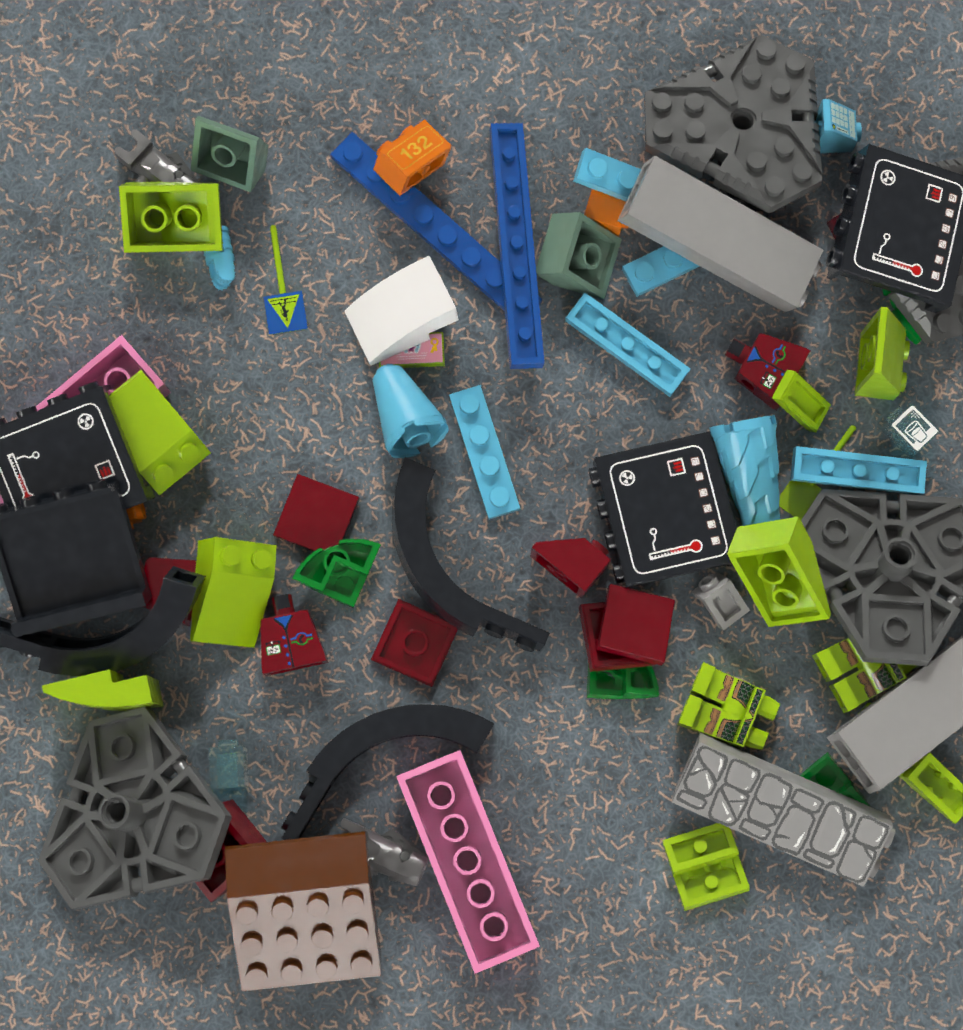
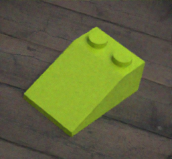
M127 182L119 186L124 253L223 250L219 183Z
M880 307L861 332L854 396L894 401L900 392L905 391L907 373L902 372L903 360L908 359L910 341L906 340L905 327L888 307Z
M139 370L109 395L138 470L159 496L211 454L142 370Z
M799 516L737 527L727 555L768 627L830 619L831 612L813 543Z
M220 537L198 541L196 573L206 577L200 595L192 610L190 642L255 648L261 627L260 622L263 619L274 582L277 545Z

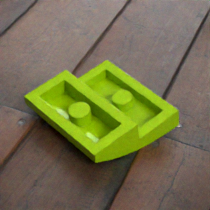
M716 823L662 840L684 911L750 891L749 883L738 856L739 851L729 827Z

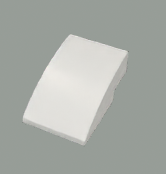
M430 256L384 279L345 310L349 323L370 366L430 340L429 333L459 320L456 307Z

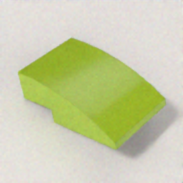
M109 669L42 685L43 693L90 708L129 711L141 707L157 708L164 706L159 680L148 675L124 680L122 674Z

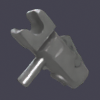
M134 129L131 131V136L135 139L137 145L133 151H126L121 147L115 148L116 158L134 174L137 173L139 175L135 182L200 183L178 153L164 155L138 130Z
M346 818L342 819L341 827L350 833L366 832L371 878L373 875H378L379 872L387 875L389 881H398L418 886L429 862V858L425 853L393 829L380 835Z

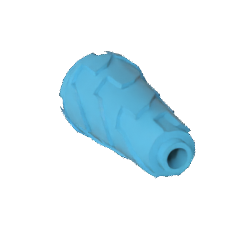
M775 415L732 422L729 425L722 424L709 428L716 445L726 482L729 483L732 498L740 514L742 526L780 520L779 459Z

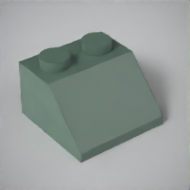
M197 116L195 119L191 171L251 192L266 169L269 145L257 136Z
M581 212L554 213L551 216L536 266V274L554 286L605 299L622 239Z

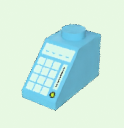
M822 99L815 121L819 125L820 153L852 152L862 137V126L860 122H856V111L830 99Z

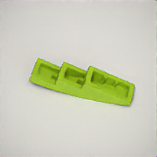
M867 703V704L861 709V711L864 710L866 707H868V706H869L870 704H872V703ZM930 752L899 775L913 790L952 823L956 824L963 817V784Z

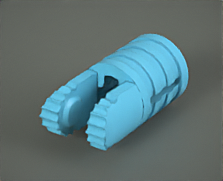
M222 226L223 250L203 251L206 265L209 266L213 285L218 290L229 287V283L236 276L233 262L235 257L227 226Z

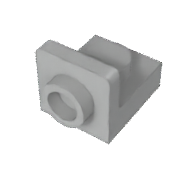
M720 573L704 577L699 582L698 587L692 591L695 598L702 601L717 626L723 631L750 611L732 581Z

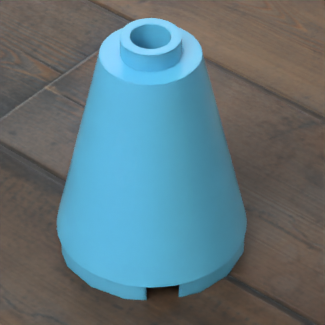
M393 364L381 366L376 371L372 381L386 450L393 458H407L420 454L417 447L429 443L431 448L445 438L449 431L446 419L401 366Z

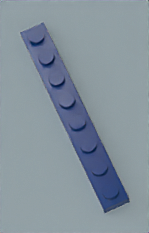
M491 123L489 131L510 369L543 368L545 362L523 123Z
M351 132L330 154L331 158L505 311L501 262L415 186L399 196L373 170L378 157L376 152L356 134ZM539 296L540 305L542 303V298Z

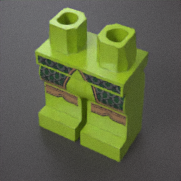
M849 638L812 655L826 682L834 680L855 667L858 668V671L829 686L843 713L853 710L870 698L906 679L905 674L917 666L863 662Z
M703 662L690 690L691 694L686 700L677 725L697 733H703L739 749L745 746L751 749L762 750L769 733L753 727V722L756 715L774 721L780 703L764 695L766 690L735 678ZM703 699H706V700L711 701V702H713V703H715V704H718V705H720V707L715 706V705H713V704H711V703H708V702H706V701H703Z

